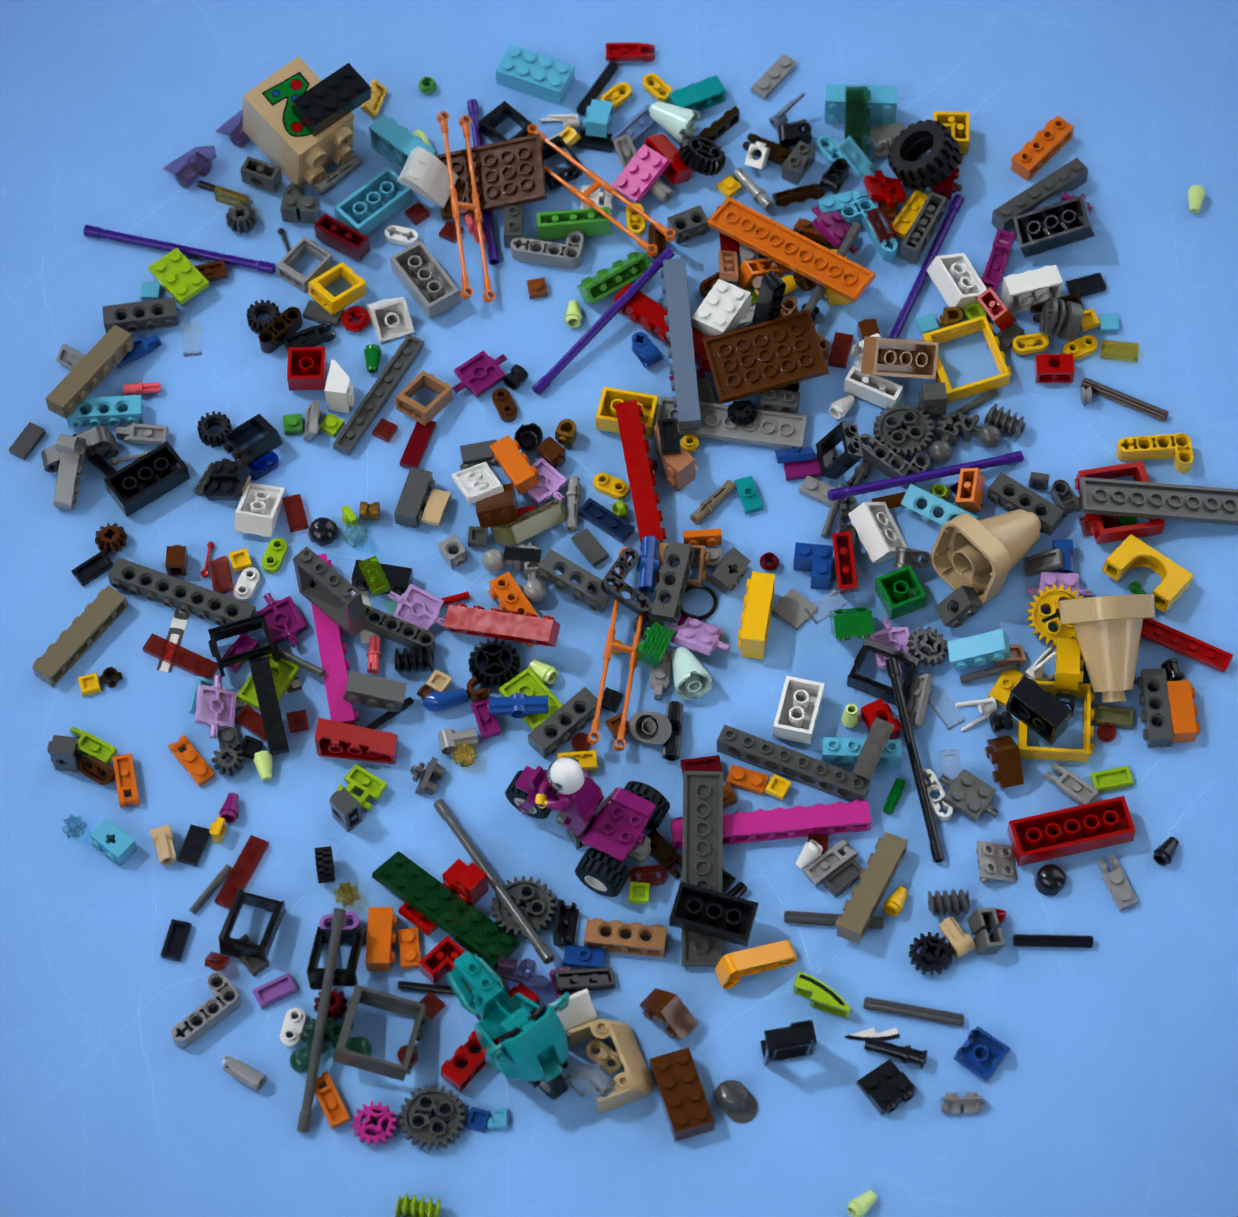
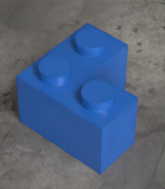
M796 542L793 570L812 572L811 589L830 590L833 546Z

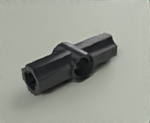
M671 701L667 703L666 717L670 720L672 729L677 730V732L671 733V737L667 742L663 743L662 757L667 761L680 759L684 704L679 701Z

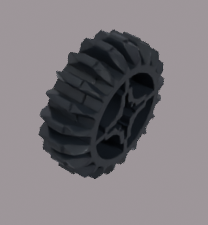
M699 135L687 136L681 143L678 153L679 159L683 161V164L694 170V172L696 171L700 175L704 174L705 176L717 175L723 169L726 159L725 152L721 150L720 146Z
M496 638L494 642H490L487 639L486 644L480 642V647L475 646L474 652L470 653V659L468 660L469 672L472 673V678L475 676L478 679V684L483 682L485 688L488 685H491L492 689L495 685H498L500 688L502 683L509 682L519 673L520 656L517 654V650L512 648L511 643L505 645L504 639L500 643ZM505 658L510 661L508 667L504 666ZM481 660H483L485 664V668L483 670L479 667V663Z

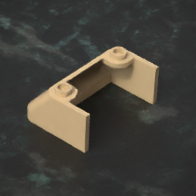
M597 1019L569 1030L571 1046L594 1037L597 1039L612 1037L625 1069L624 1072L617 1074L613 1079L615 1092L596 1098L598 1114L644 1098L652 1093V1078L628 1023Z

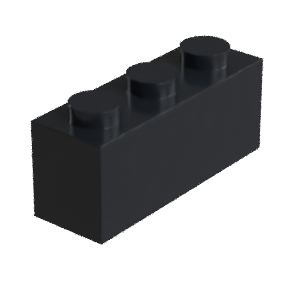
M356 560L351 581L352 585L362 592L372 591L377 594H390L392 591L401 596L406 592L410 583L412 584L413 571L412 568Z

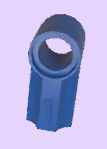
M1053 540L1052 550L1060 548L1063 551L1064 568L1057 569L1056 572L1073 573V540Z

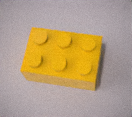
M603 387L595 417L596 429L620 433L615 404L637 400L638 406H642L643 417H640L641 423H645L647 434H643L644 438L651 439L658 409V396Z

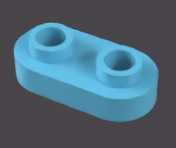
M822 135L817 139V149L825 160L832 165L836 160L834 158L844 159L836 149L838 143L830 135Z

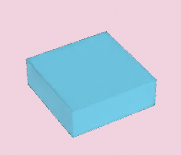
M142 282L141 301L160 299L161 284L159 282Z
M933 313L916 318L915 322L921 335L940 329Z
M1117 313L1099 314L1100 333L1119 332Z

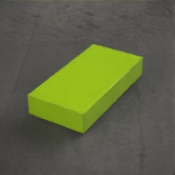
M1129 766L1090 773L1093 788L1099 793L1134 785Z

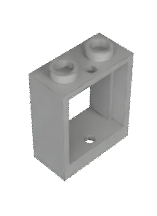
M303 237L276 265L277 274L280 278L306 294L309 291V282L333 266L332 254L327 249L319 247L315 241ZM306 252L321 261L307 277L292 268Z

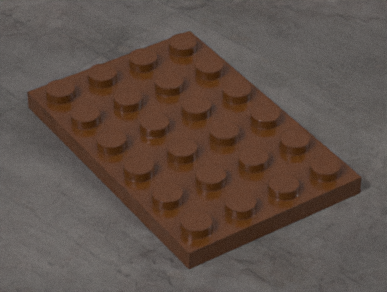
M540 133L471 148L481 213L502 209L504 206L521 205L547 199L542 136ZM467 149L450 152L452 171L459 176L455 183L458 201L473 204ZM446 153L437 155V158L447 166ZM450 196L445 206L441 207V218L443 221L453 219ZM459 209L460 217L466 214H474V211Z
M810 309L702 339L721 404L829 374Z

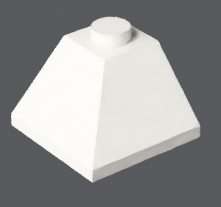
M405 297L383 299L367 304L370 319L380 343L415 332Z

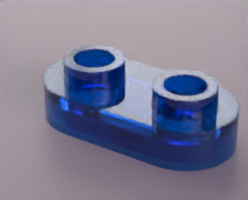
M270 451L249 464L251 472L257 471L256 473H250V480H258L275 470L279 465L278 455Z

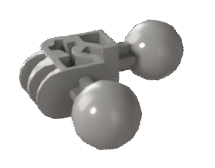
M520 542L519 546H517V548L539 549L536 546H531V542H529V546H525L523 542ZM495 548L489 549L484 553L482 563L489 572H498L505 565H513L514 571H521L524 568L525 580L528 579V581L523 586V593L529 601L538 602L545 597L547 593L546 585L539 575L535 574L543 561L542 558L540 562L505 560L504 553Z

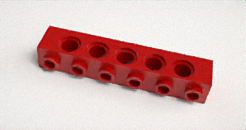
M522 983L517 987L514 986L508 993L509 999L516 993H520L540 1005L539 996ZM475 1030L469 1035L468 1041L456 1049L453 1058L450 1061H445L441 1067L442 1079L460 1093L488 1063L485 1060L486 1053L476 1037ZM497 1038L493 1042L495 1045H498L500 1040ZM475 1048L481 1050L477 1054L471 1053V1051ZM461 1063L467 1064L463 1069L457 1067Z

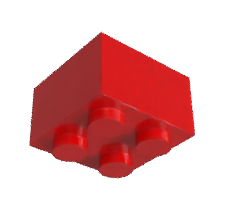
M325 347L288 348L287 381L289 391L325 390L327 381V354Z

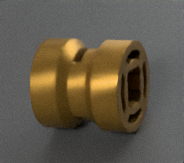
M361 501L359 510L360 520L372 519L373 521H379L380 502L368 504Z

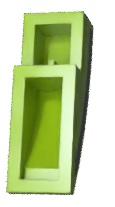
M800 971L798 972L794 983V994L809 998L810 1007L849 1019L851 1008L842 997L818 979Z

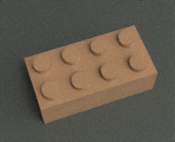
M865 336L861 373L875 376L936 379L939 342Z

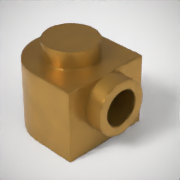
M944 307L943 315H940V325L944 326V328L961 323L963 320V312L957 307Z
M564 419L559 422L555 430V440L563 446L573 445L577 437L576 424L570 419Z

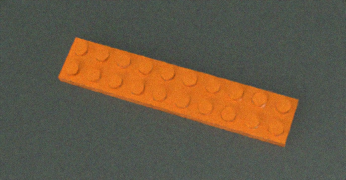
M730 197L723 202L707 221L709 227L853 303L876 278L874 272Z

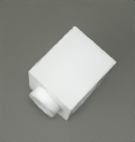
M756 141L755 144L750 143L745 165L765 169L770 148L766 147V143ZM756 150H760L762 153L759 160L754 157Z

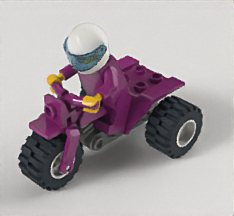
M572 757L558 758L552 762L548 770L537 766L536 769L526 766L523 771L520 770L516 773L505 791L508 801L524 815L537 819H546L552 810L559 811L556 816L557 824L570 830V834L574 833L577 836L581 834L579 837L581 842L592 847L586 850L575 869L576 876L589 889L609 897L618 896L630 876L629 869L623 863L626 856L639 862H644L651 852V840L645 835V829H658L670 809L669 802L658 790L638 781H629L624 789L617 787L604 800L600 787L589 777L588 772L580 766L578 760Z

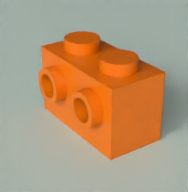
M979 468L960 469L955 501L956 505L968 512L981 511L985 477Z

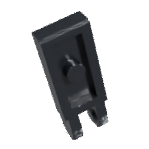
M326 322L284 337L282 343L288 352L289 347H314L323 342H329L336 337L334 331L327 332L331 330L332 326Z

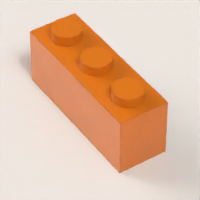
M507 435L489 446L494 458L510 482L513 483L519 495L539 484L537 470L534 466H529L528 463L530 461L525 453L521 454L519 451L521 448L516 439L512 440Z
M1190 680L1167 681L1173 731L1172 742L1195 741L1197 734L1200 733V724L1195 719V716H1197V705L1193 704L1195 689L1191 687Z
M369 907L365 958L367 971H391V964H395V952H392V947L396 945L397 935L393 931L394 927L398 925V915H394L393 907Z

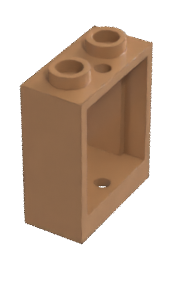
M423 370L396 396V409L426 426L452 401L453 387ZM423 386L439 394L427 407L411 399Z
M659 543L658 558L660 563L656 574L657 583L660 581V567L664 565L665 561L664 550L668 547L669 543ZM691 545L695 550V554H700L698 579H688L687 586L703 587L704 582H707L708 571L705 568L706 563H709L710 552H707L704 545ZM676 579L669 580L668 585L674 584Z

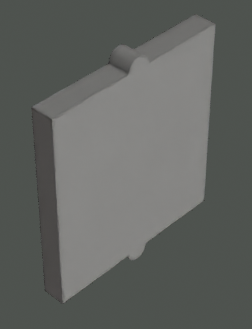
M793 588L784 597H781L780 601L772 608L774 613L796 630L806 621H809V618L818 610L817 606Z

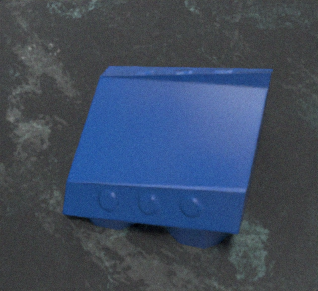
M977 1026L968 1034V1039L958 1049L953 1059L987 1082L1011 1048Z

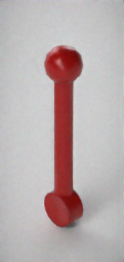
M209 542L207 544V557L205 561L204 570L201 571V576L203 578H207L209 576L207 570L210 561L211 551L215 546L213 542Z

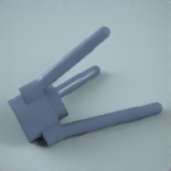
M802 93L794 101L791 100L777 114L769 118V122L775 130L780 125L786 124L788 119L785 113L805 96V93ZM806 119L798 120L789 124L806 122Z

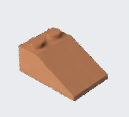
M658 424L654 425V446L666 482L670 487L680 491L695 479V458L682 446H680L681 454L662 456Z

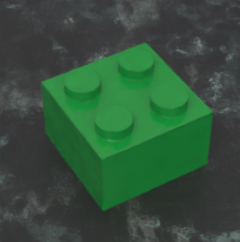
M911 565L875 578L874 590L890 620L926 606L927 595Z
M868 606L829 611L831 633L835 638H839V641L850 640L851 636L869 638L870 634H874L872 610Z

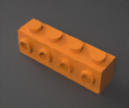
M1058 115L1053 120H1049L1045 128L1035 134L1032 141L1027 142L1019 153L1014 154L1011 159V170L1029 181L1073 137L1074 126Z
M510 572L489 582L490 590H488V593L492 600L496 599L498 608L502 612L516 611L520 615L531 613L539 617ZM525 643L528 648H530V647L536 645V644Z

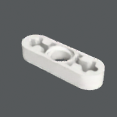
M922 769L923 775L926 778L930 777L929 784L931 786L928 787V783L925 780L928 795L932 791H937L941 795L938 799H933L929 795L932 811L938 820L948 821L952 817L953 807L942 801L946 794L935 773L930 769ZM941 802H942V805H941V806H942V808H943L944 810H947V814H944L943 812H940L941 807H940L939 804H940Z

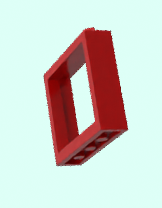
M1143 461L1078 471L1074 481L1076 484L1075 489L1078 490L1080 495V504L1081 477L1112 479L1133 475L1134 481L1150 482ZM1085 513V519L1091 526L1090 532L1091 535H1094L1096 544L1122 541L1130 534L1136 538L1159 535L1165 526L1163 519L1148 518L1149 522L1104 529L1099 514Z

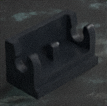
M558 900L553 931V944L555 946L565 947V944L574 945L579 909H577V905L572 902L571 906H567L564 900Z

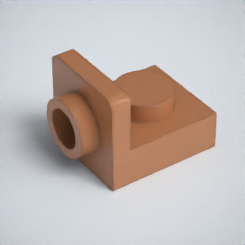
M1010 644L1011 657L1005 658L1003 661H994L996 666L1015 661L1017 665H1024L1027 659L1022 646Z

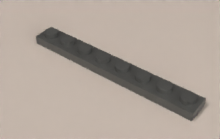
M409 334L407 335L333 443V449L350 456L424 347L423 340Z

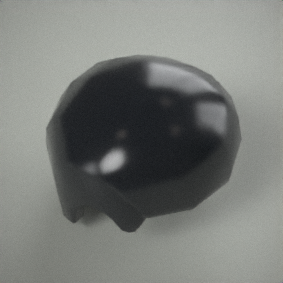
M535 423L521 425L515 432L514 440L516 439L522 451L532 452L542 443L543 433L541 428Z
M317 518L310 525L309 539L320 546L331 544L337 537L338 527L329 518Z
M1046 864L1038 870L1035 876V887L1045 896H1055L1064 888L1066 874L1059 866Z

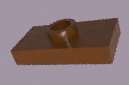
M650 224L648 243L657 246L658 254L655 257H651L656 260L666 249L665 235L659 232L654 225Z

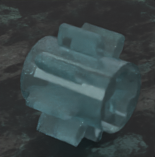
M361 525L349 526L345 531V541L353 548L363 547L368 541V532Z
M71 814L67 820L63 819L66 826L61 828L63 833H66L68 839L73 837L78 840V837L85 835L83 828H86L87 824L86 821H82L81 815L76 817Z

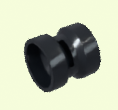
M515 364L511 368V372L503 377L505 385L512 390H517L521 385L520 383L528 378L526 370L520 365Z
M1003 711L1001 715L997 713L989 715L993 733L1000 732L1003 728L1005 730H1012L1014 728L1010 712Z

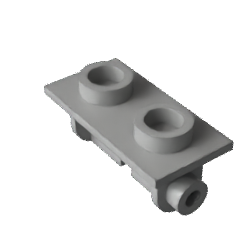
M966 1092V1096H958V1093H945V1097H940V1099L945 1100V1103L941 1104V1112L946 1114L960 1113V1105H964V1113H979V1111H983V1103H979V1099H983V1096H978V1092Z

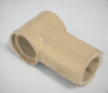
M170 824L150 829L160 865L173 864L177 861Z
M948 917L939 924L938 928L947 941L951 943L950 950H953V955L956 958H960L976 949L971 936L968 933H964L954 917Z

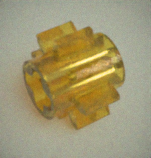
M468 743L458 744L455 746V751L452 752L455 764L460 763L461 767L472 765L474 758H477L474 745L469 747Z
M350 881L347 884L339 883V889H334V893L337 896L335 898L336 903L341 902L343 908L346 905L354 906L353 902L359 900L357 886L352 887Z

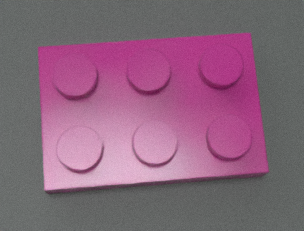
M643 144L611 186L634 203H640L671 162Z

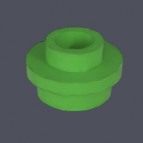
M423 77L420 80L419 90L422 93L429 94L435 91L436 82L431 77Z

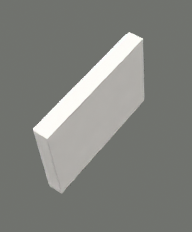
M487 462L452 474L454 483L469 504L504 492L503 485Z

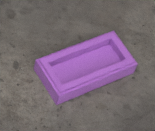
M287 973L252 991L261 1009H264L297 993L298 989L290 973Z

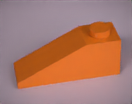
M770 258L743 261L738 269V283L743 289L754 288L752 283L754 278L758 276L764 277L768 272L774 271L781 277L792 272V270Z

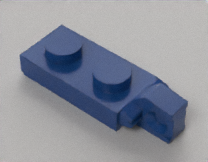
M154 334L150 337L140 336L134 339L133 349L116 365L119 369L151 353L162 345L158 335Z

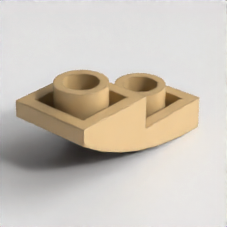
M438 489L432 490L422 515V523L440 526L445 516V509L451 499V492Z

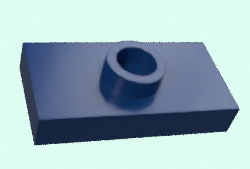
M790 447L789 450L775 451V458L778 464L815 459L812 447L802 449L800 447Z
M565 944L563 966L589 969L603 968L606 949Z

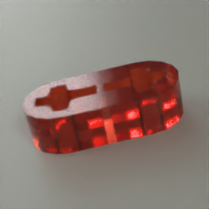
M661 865L638 866L630 871V882L650 883V886H659L667 881V870ZM656 872H660L661 878L658 879L656 877ZM639 873L642 876L641 880H637L636 874Z

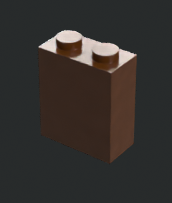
M513 483L503 485L504 492L476 502V513L481 529L518 521L517 497Z

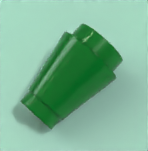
M369 344L364 350L366 368L369 373L378 372L382 354L379 345Z

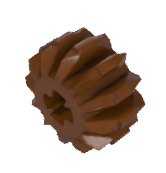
M116 522L112 526L107 523L106 527L100 525V531H96L95 543L100 551L104 550L106 555L110 551L114 555L116 550L122 552V547L127 544V534L122 526L118 527Z

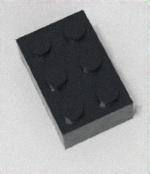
M1026 676L1010 691L1006 706L1008 712L1051 745L1067 729L1072 712L1066 704L1057 701L1050 692L1044 691L1037 682Z

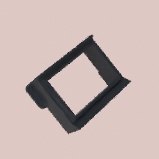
M264 613L208 629L211 638L208 642L211 655L216 658L222 677L225 676L224 667L272 654L274 661L278 662L281 660L278 646L272 642ZM263 628L268 645L221 658L216 641Z
M866 638L848 675L847 686L896 705L892 687L857 674L868 650L887 658H896L897 662L911 667L902 685L907 704L911 692L909 688L919 669L920 659Z
M238 888L218 937L220 953L234 958L244 955L266 961L286 912L285 901L281 902L254 895ZM243 904L273 912L260 945L230 937Z
M365 926L360 930L342 929L340 944L352 945L347 968L335 969L333 986L355 987V984L358 985L356 969L361 948L367 943ZM317 928L307 968L309 985L312 990H322L325 968H318L324 943L330 942L332 929Z
M813 1020L791 1023L789 1027L764 1031L765 1040L760 1041L765 1065L770 1059L771 1061L807 1056L809 1052L810 1055H813L817 1044Z

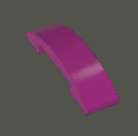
M1001 229L997 230L993 248L981 278L987 289L991 287L995 293H997L1016 235Z

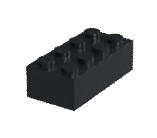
M347 63L292 101V113L315 137L371 99V87L350 63Z
M1083 195L1013 217L1019 246L1025 258L1095 236L1088 205Z
M167 441L104 479L107 492L127 517L189 480L190 476L187 466Z
M680 881L669 925L747 947L759 903Z

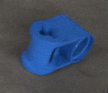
M636 332L633 334L632 351L645 368L663 359L658 347L653 344L645 333Z

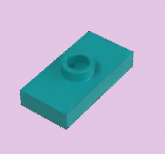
M752 476L734 480L745 515L763 510V504Z

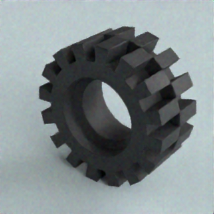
M264 299L261 300V303L255 301V306L251 304L250 309H247L248 325L252 331L254 330L258 334L259 331L264 330L280 316L278 306H275L274 302L270 304V300H267L266 303ZM261 314H269L271 316L265 321L257 320V317Z
M212 411V415L206 413V417H201V421H198L197 429L201 442H205L206 446L211 444V447L215 448V444L218 447H221L220 443L225 444L222 436L230 432L232 427L229 418L225 414L222 415L221 412L215 414V411ZM218 425L222 427L218 433L208 432L211 426Z
M331 846L315 848L316 871L319 884L335 882Z

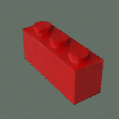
M663 133L648 136L644 144L671 162L663 172L664 176L673 185L689 181L694 170L688 168L679 159V150Z
M851 531L832 533L839 593L858 592Z

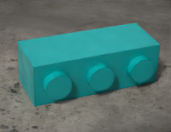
M717 75L669 93V104L697 112L726 101V90Z

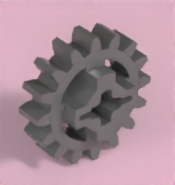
M923 626L919 630L915 629L908 637L909 641L906 646L910 647L907 651L908 653H913L914 657L920 659L919 664L924 662L925 667H927L930 663L932 667H935L936 664L940 665L948 655L946 653L948 647L945 646L948 641L942 640L944 635H938L937 629L931 631L929 626L926 630Z

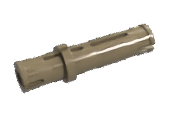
M727 480L707 501H703L700 507L690 515L691 521L699 525L707 515H711L714 509L736 489V485L731 480Z

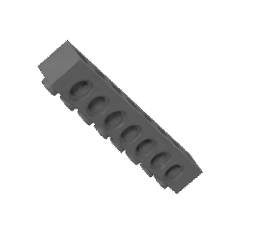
M117 557L108 574L110 585L116 589H124L132 595H141L149 601H157L163 603L166 607L180 609L185 614H194L202 620L208 619L219 626L256 616L257 611L254 605Z
M725 724L717 739V751L847 801H865L869 793L871 780Z

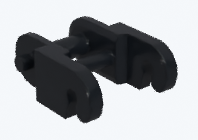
M1059 690V693H1056V696H1058L1056 700L1069 705L1072 711L1071 716H1073L1075 703L1073 692L1071 694H1064ZM1060 697L1070 698V702L1060 701Z

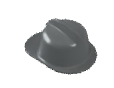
M639 711L631 717L629 731L632 737L640 742L663 744L671 737L672 725L665 715L649 711Z
M727 1080L720 1083L716 1088L714 1095L717 1104L734 1122L748 1123L756 1117L758 1103L741 1082Z

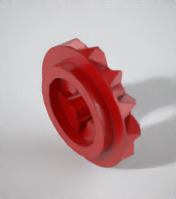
M359 306L349 307L341 315L342 326L347 331L351 330L353 333L358 330L362 332L363 328H367L370 322L368 311ZM353 315L354 317H356V319H358V323H355V321H353Z

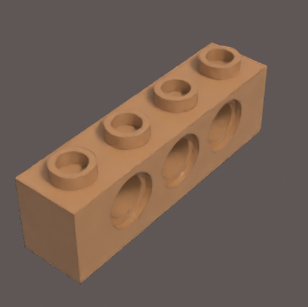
M599 918L587 919L584 938L585 947L604 948L606 952L665 958L666 927L657 924L647 926L638 922L628 924L619 920L608 922ZM605 932H608V933L611 934V935L608 936V937H603V936H602V934L605 933ZM625 934L631 936V937L628 938V939H623V938H622V936L625 935ZM643 937L651 938L649 941L642 940Z

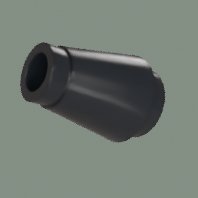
M1169 837L1155 849L1153 855L1155 862L1162 866L1171 863L1179 841L1174 837Z

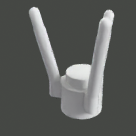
M577 114L548 115V118L540 119V122L563 121L564 128L568 125L574 130L579 128ZM557 134V135H555V136H553V137H550V138H548V139L550 140V139H552V138L558 136L559 134Z
M1050 646L1032 666L1026 669L1024 675L1027 678L1038 681H1048L1055 678V673L1043 678L1045 672L1042 669L1057 654L1054 651L1046 657L1053 649V646Z
M994 697L957 702L955 704V707L978 705L979 712L984 713L983 716L962 727L961 731L971 728L997 711Z

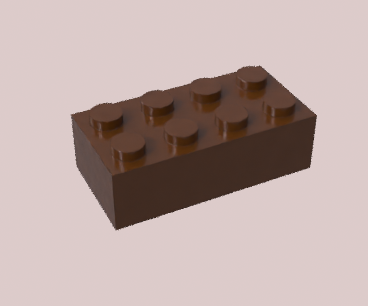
M689 1047L651 1058L650 1070L674 1141L713 1131L714 1119Z

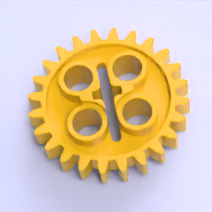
M1053 584L1051 590L1048 586H1045V593L1042 590H1038L1039 597L1033 595L1032 599L1035 602L1028 603L1032 607V609H1027L1026 613L1031 614L1026 620L1032 621L1028 628H1035L1032 634L1038 633V640L1045 638V644L1052 641L1053 647L1057 643V637L1077 639L1074 626L1069 624L1061 625L1058 617L1045 623L1042 622L1043 619L1052 617L1056 612L1060 613L1059 599L1072 600L1083 598V596L1076 597L1077 590L1071 593V586L1064 590L1063 584L1059 586V589ZM1041 606H1047L1050 613L1047 615L1043 614L1040 609ZM1048 624H1055L1057 632H1051L1048 629Z

